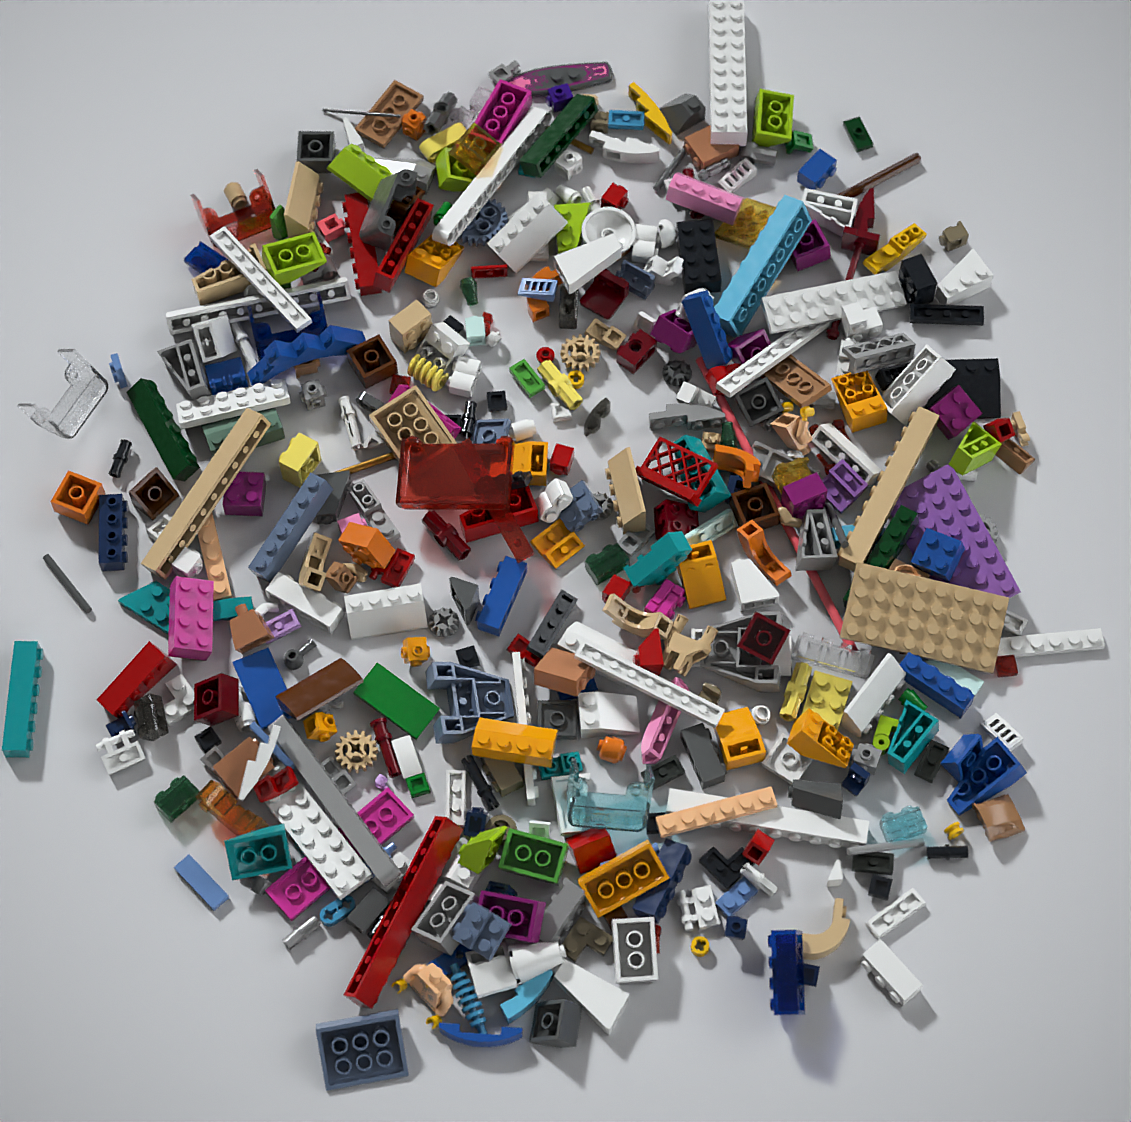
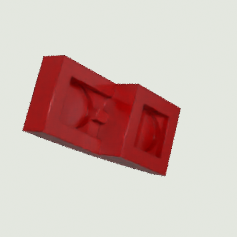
M518 633L506 650L511 654L512 652H520L521 659L524 658L526 663L536 667L541 659L526 650L530 641Z
M286 766L274 776H265L253 788L259 802L263 803L289 791L298 785L299 782L292 767Z

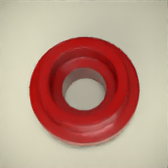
M542 347L537 351L536 358L540 363L546 360L553 362L555 353L549 347Z

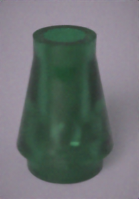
M473 277L462 279L460 281V289L468 306L478 304L477 281Z
M729 421L723 422L720 445L737 448L739 442L733 428V423Z

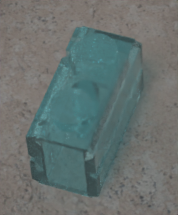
M906 806L901 809V812L896 814L888 812L882 816L879 823L886 843L903 841L924 834L927 830V824L918 806L914 808Z

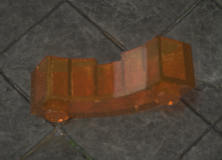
M210 780L195 796L200 802L198 806L207 813L209 811L237 836L264 827H270L263 818L257 816L249 809H244L241 805H236L238 803L237 799L216 781Z

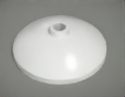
M598 208L590 212L583 221L582 238L585 244L613 233L617 239L622 241V253L626 252L634 243L636 236L635 224L627 213L618 208Z

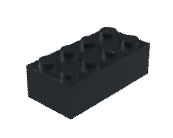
M713 219L677 222L679 257L684 259L681 272L684 294L699 288L706 289L710 293L721 292L722 278Z

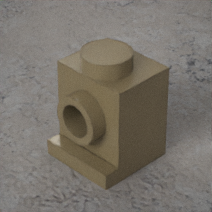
M958 221L957 226H950L943 231L942 235L939 236V242L948 252L966 245L969 234L962 222Z

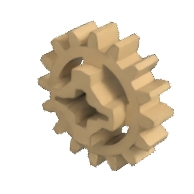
M579 334L578 338L572 335V340L566 339V344H562V350H560L562 363L566 362V368L571 366L572 371L579 369L582 372V369H585L588 372L590 366L595 368V362L599 363V344H595L594 338L589 340V335H586L585 338H582V334Z
M354 730V735L346 732V738L340 737L342 743H336L337 750H335V756H338L336 760L337 763H341L342 769L347 767L349 773L352 769H355L357 774L361 768L365 772L367 765L373 767L372 760L377 761L375 754L378 753V748H376V741H372L371 735L365 737V731L358 734L357 730ZM367 747L370 749L369 755L366 754ZM346 748V750H347L348 752L346 753V756L344 757L343 752H344V749Z

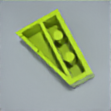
M590 202L554 205V208L568 222L556 234L557 253L561 254L581 246L582 224L590 213Z
M973 422L948 464L954 468L955 472L963 476L992 461L1002 444L976 422Z

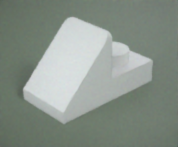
M685 381L676 396L677 399L687 404H697L710 408L713 407L717 399L716 396Z

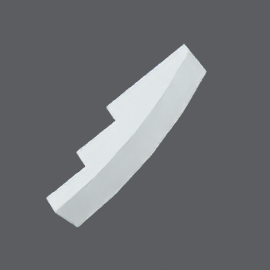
M273 725L271 727L268 744L261 742L256 760L247 761L238 801L242 802L266 768L275 748L281 726Z

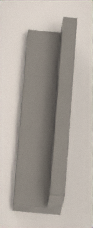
M899 333L843 347L842 353L850 359L848 371L851 374H856L912 360L916 343L904 333Z

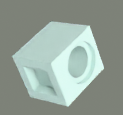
M483 316L465 318L467 341L470 343L469 346L486 345Z

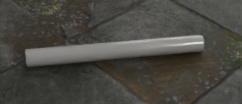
M918 838L848 847L847 855L924 846V839Z

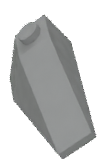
M375 158L376 162L387 167L393 174L403 169L417 172V187L425 190V195H427L437 171L436 164L421 159Z

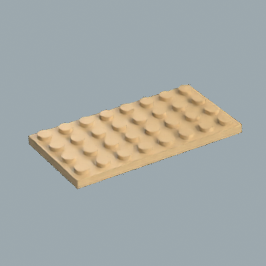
M856 562L840 638L904 654L910 652L921 658L993 674L1009 597Z

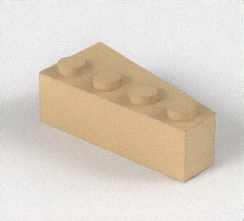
M256 244L250 245V249L247 251L267 271ZM224 260L217 268H210L192 279L200 306L245 291L247 286L251 285L230 260Z

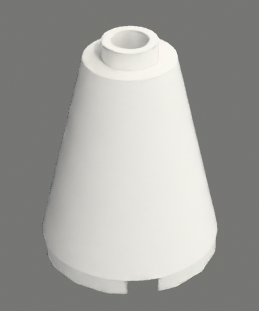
M559 942L508 945V952L511 951L512 957L509 958L515 979H518V985L563 963V958L567 957L564 945H560Z

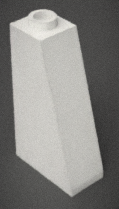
M613 233L555 255L554 267L568 294L575 292L621 258L622 241L617 239Z
M564 959V962L557 965L554 969L555 983L576 1004L581 1005L582 1010L606 1034L610 1035L629 1001L630 994Z

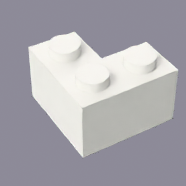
M857 302L842 307L839 326L845 339L853 338L856 342H859L862 339L874 338L881 334L883 323L876 307L863 310L861 303Z

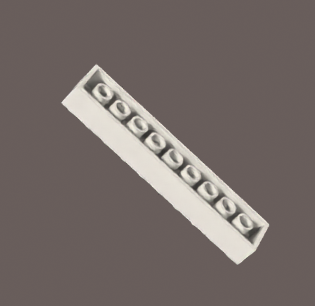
M709 0L711 144H739V146H746L747 102L744 0Z

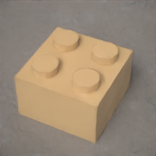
M415 300L388 320L391 340L404 353L413 350L418 343L424 340L432 325L431 313L418 300Z

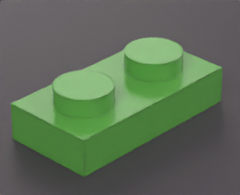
M525 359L509 367V372L530 398L545 389V384Z

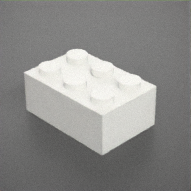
M654 917L613 919L611 924L615 983L657 981L658 968Z

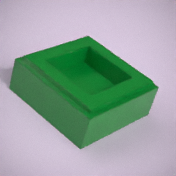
M425 773L405 778L411 799L431 793Z

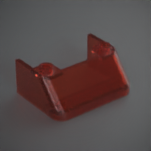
M255 169L254 172L260 187L250 192L249 200L251 205L219 218L213 208L207 207L203 209L200 200L195 194H191L197 214L209 240L211 234L224 226L238 241L271 229L269 217L276 208L264 175L258 169ZM210 240V242L213 244V246L216 247V248H218V247Z

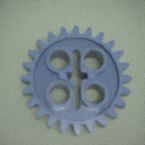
M496 199L488 200L457 240L461 239L462 244L468 241L469 246L472 243H475L476 247H478L479 243L485 246V242H489L508 223L505 207L501 206V202L496 204Z

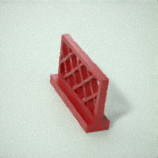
M659 436L642 466L637 465L635 469L637 476L642 480L698 507L702 501L699 497L719 465ZM663 443L666 444L668 450L659 453L661 445ZM681 451L682 457L673 460L672 454ZM669 455L670 462L662 465L660 458ZM695 458L696 464L688 467L686 460ZM657 460V467L648 468L652 461ZM683 462L684 469L675 471V465ZM710 465L711 467L708 472L702 474L701 467ZM671 467L672 473L664 476L663 469ZM697 469L698 476L690 478L689 472ZM685 473L686 480L678 483L677 476ZM699 480L700 485L695 491L692 489L691 483Z

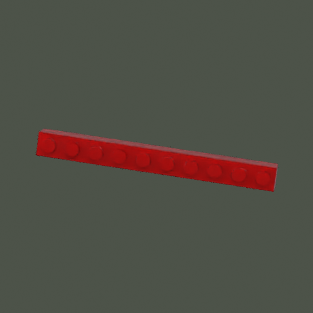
M434 817L343 994L360 1007L372 1009L377 1003L378 997L386 985L392 969L396 966L401 951L406 946V941L412 932L411 929L423 912L437 880L442 875V870L460 839L463 829L448 817Z

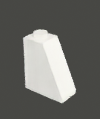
M741 558L731 562L730 572L740 611L778 604L779 593L750 559L744 560Z

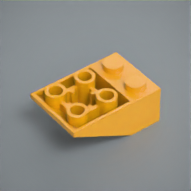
M431 234L408 254L404 273L437 287L446 278L465 247L456 241L451 246L436 242L432 239Z
M868 371L856 374L847 373L831 378L843 416L852 433L887 422V406Z
M528 441L505 446L504 454L492 455L490 478H495L501 474L511 475L518 471H530L533 478L528 485L546 486L548 442Z
M712 540L690 545L692 551L687 555V559L676 567L682 588L685 590L689 609L726 601Z
M744 707L724 712L717 727H713L726 770L763 762L766 750L749 708Z
M810 708L794 721L787 744L801 756L842 768L848 766L854 746L848 737L843 736L833 725L827 723L818 713Z

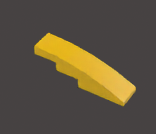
M633 81L629 85L628 96L636 102V111L644 112V125L670 145L672 143V131L665 117L647 93Z

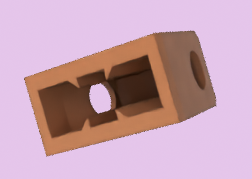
M240 604L235 607L238 616L231 619L229 623L236 651L243 654L275 638L259 612L254 609L248 611L246 604Z

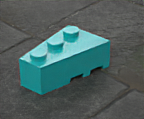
M682 531L667 533L650 546L651 551L645 556L640 554L635 564L632 566L626 565L623 568L633 587L661 585L671 573L676 571V567L687 559V555L692 551V548Z
M906 700L887 753L888 764L905 774L930 743L931 739L939 732V720Z

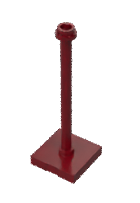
M848 226L844 227L841 248L853 251L845 281L853 279L860 254L870 256L878 251L879 234ZM840 320L832 322L831 328L826 331L827 338L837 340V337L840 335L838 331Z

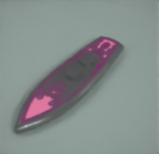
M608 62L576 63L525 71L513 76L507 82L532 91L533 97L548 95V89L568 83L571 91L612 81L613 74Z

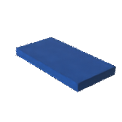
M269 647L232 662L262 730L267 729L282 714L288 719L293 718L280 709L275 697L287 690Z

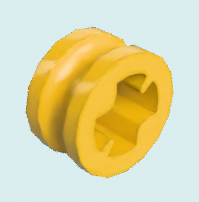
M573 370L568 374L574 389H579L584 385V375L581 371ZM574 377H578V382H574Z
M955 822L945 828L944 833L949 835V840L955 839L964 832V829L959 827V822Z
M702 936L695 937L691 942V952L697 957L705 956L709 951V941ZM698 942H701V945L702 943L705 945L703 951H699V948L698 950L695 949Z

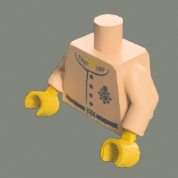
M783 402L781 404L784 409L781 411L782 415L775 419L771 425L788 448L800 450L803 456L807 455L811 451L808 443L813 439L808 431L809 421L807 420L808 417L814 416L815 410L810 408V406L802 407L800 409V417L787 413L793 411V402Z
M430 963L428 966L425 964L414 965L403 975V978L392 983L391 987L398 984L400 991L397 994L407 989V983H410L411 988L436 1013V1015L426 1019V1024L433 1022L432 1029L437 1028L439 1023H442L441 1017L446 1015L453 1004L452 983L434 963Z

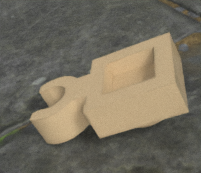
M1020 411L1014 412L1010 421L1016 438L1018 437L1021 447L1028 446L1030 437L1025 430L1026 425Z

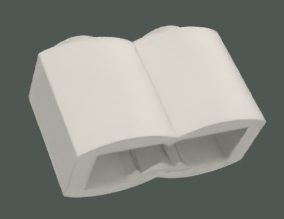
M636 224L632 262L646 263L652 257L658 256L659 248H656V243L660 244L658 227Z
M459 356L458 360L453 363V375L448 377L447 387H449V393L471 398L481 371V361Z
M557 478L552 480L547 485L545 491L534 500L540 520L552 523L559 517L561 511L570 505L573 496L566 482Z

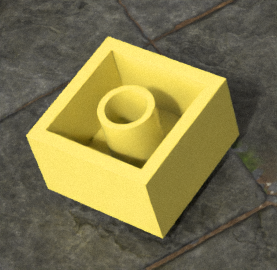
M298 433L295 438L293 437L289 442L286 452H282L278 459L282 479L301 488L310 472L313 473L321 461L319 444L317 441L301 433Z

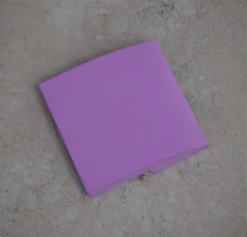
M844 459L831 468L829 474L822 479L828 490L826 499L840 514L852 505L869 486Z

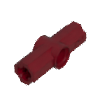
M435 510L425 514L422 523L434 534L438 544L443 548L446 547L458 561L465 559L471 552V548L460 538L455 527L450 523L447 524Z

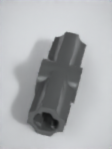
M448 92L443 94L439 102L434 104L433 111L424 124L427 134L434 135L438 133L441 127L448 122V116L458 100L454 93Z

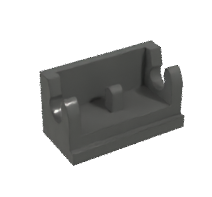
M373 887L349 914L345 922L350 924L359 933H364L390 901Z

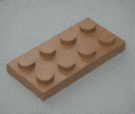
M394 80L369 112L400 114L401 118L365 115L356 126V132L365 139L385 148L402 127V117L406 113L408 114L411 109L416 110L424 100V96Z
M791 354L760 376L762 379L767 377L775 389L800 408L809 406L832 390L831 384Z

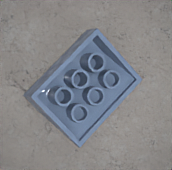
M398 1009L316 1024L315 1030L326 1091L409 1076Z

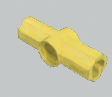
M550 360L541 363L537 371L548 383L551 393L555 397H559L569 410L577 409L583 403V399L572 387L568 376L564 373L561 374Z
M796 662L791 680L788 681L784 694L785 699L779 717L785 721L791 722L796 720L800 705L804 701L808 688L807 683L812 672V667L807 663Z

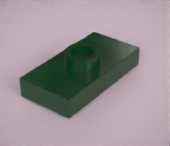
M860 116L843 121V127L856 152L873 147V142Z

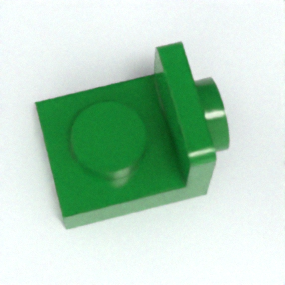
M796 130L792 131L791 141L784 143L787 154H791L795 149L809 153L814 149L812 134Z

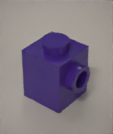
M568 83L548 89L546 102L554 113L562 111L574 98Z

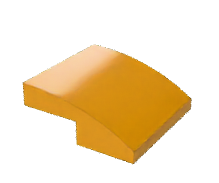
M560 518L530 541L538 553L555 569L585 547L574 531L570 532Z

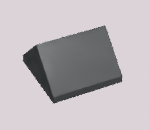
M450 577L451 596L466 626H468L480 602L478 585L459 578Z

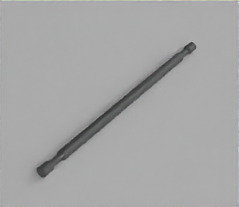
M323 108V112L401 118L400 114L393 115Z

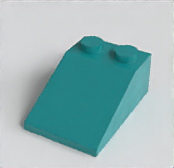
M284 824L264 827L224 841L232 880L292 869Z

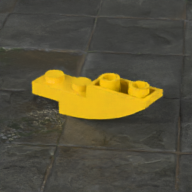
M913 223L890 238L887 245L865 258L863 265L874 275L883 270L886 272L917 247L927 236V233Z

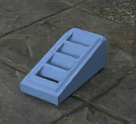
M522 278L518 295L554 302L558 281ZM526 284L529 285L528 290H524Z

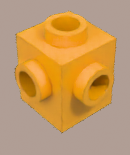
M407 637L403 640V647H401V658L404 659V664H410L411 667L422 666V663L426 662L430 657V648L427 646L426 637Z
M315 712L303 721L307 739L325 742L337 733L332 714Z

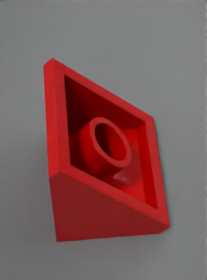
M602 824L565 838V842L569 845V851L580 875L596 869L600 866L599 863L616 857L610 834Z

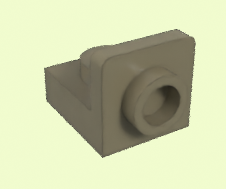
M598 111L590 121V133L595 131L608 134L609 112Z
M704 683L698 696L717 705L721 699V691L714 684Z

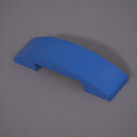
M439 1023V1031L445 1037L474 1047L503 1046L515 1042L523 1036L522 1028L501 1027V1035L465 1033L461 1032L460 1024Z

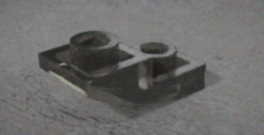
M606 397L588 415L584 424V435L586 437L591 433H596L601 427V418H605L610 413L611 402Z

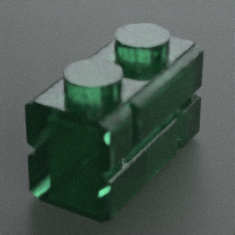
M618 543L605 546L602 552L597 555L595 553L591 554L585 561V569L596 585L608 580L614 574L620 573L626 565H630L629 557Z
M183 775L181 778H175L166 791H160L155 796L153 802L155 807L172 823L201 797V794L187 777Z

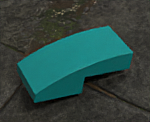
M252 596L213 601V621H229L237 617L235 607L240 604H246L248 611L253 609Z
M579 752L559 754L558 757L553 758L551 768L538 766L541 780H549L551 777L572 775L583 771Z

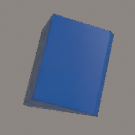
M980 734L963 735L940 763L957 782L964 779L969 772L968 769L971 764L973 765L978 759V754L983 749L982 736Z

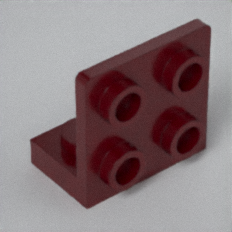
M665 499L653 508L656 542L669 532L682 531L686 535L699 527L698 511L689 509L688 504Z

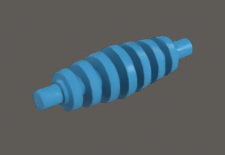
M454 963L450 965L453 973L450 979L452 983L457 982L453 985L454 991L460 989L455 994L456 999L463 997L457 1003L459 1006L466 1005L461 1011L463 1014L470 1013L465 1018L467 1021L473 1020L470 1023L471 1028L475 1027L480 1034H487L484 1023L487 1022L486 1017H480L484 1014V1010H477V1008L482 1006L481 1001L474 1002L478 999L476 993L471 995L475 991V987H467L472 983L471 980H464L468 976L465 971L462 972L458 964Z

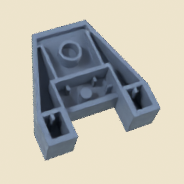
M432 662L425 671L428 690H446L450 716H440L433 725L436 744H455L474 735L479 718L506 721L515 716L508 679L453 662Z

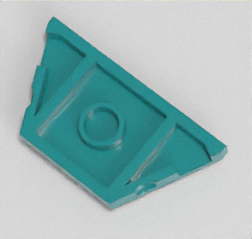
M154 581L118 600L120 605L169 635V588Z

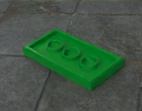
M378 662L363 679L364 682L359 684L353 692L355 696L415 740L418 739L440 710L439 707Z

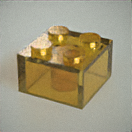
M473 122L456 142L449 154L477 176L502 144Z

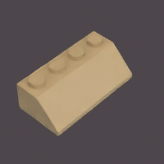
M301 162L295 163L284 212L288 238L315 232L314 220L318 218L317 207L321 205L320 193L324 191V184L320 181V175Z
M627 447L608 460V468L605 469L606 479H610L611 482L609 492L611 496L614 495L615 499L612 501L614 512L618 511L619 515L616 517L618 528H622L623 535L627 531H646V510L631 449Z

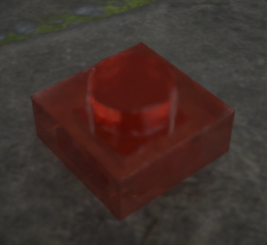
M393 374L389 390L390 394H393L399 385H408L410 387L411 377Z
M1015 655L997 657L995 667L998 678L1017 676L1018 669Z

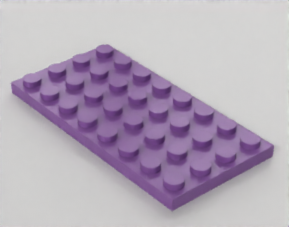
M947 464L904 487L891 515L894 517L901 505L918 513L919 523L906 542L913 555L926 528L960 540L965 547L950 582L930 575L929 579L1009 598L1021 592L954 468Z

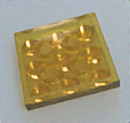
M746 198L733 225L724 222L715 231V237L750 249L758 239L760 231L764 229L768 218L774 213L776 207Z

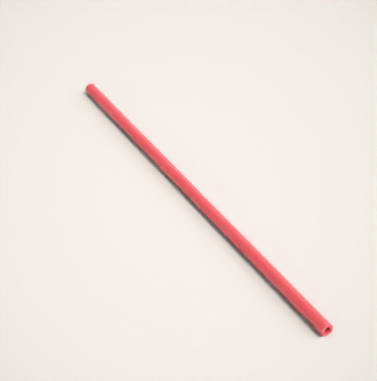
M702 356L697 358L696 363L711 392L717 397L716 401L721 411L725 413V418L741 449L753 455V449L725 396L715 395L705 377L710 369L706 368ZM768 485L777 508L783 507L773 487ZM781 523L797 553L799 536L794 527ZM816 570L806 571L840 635L843 620ZM842 639L850 656H855L859 653L853 641Z

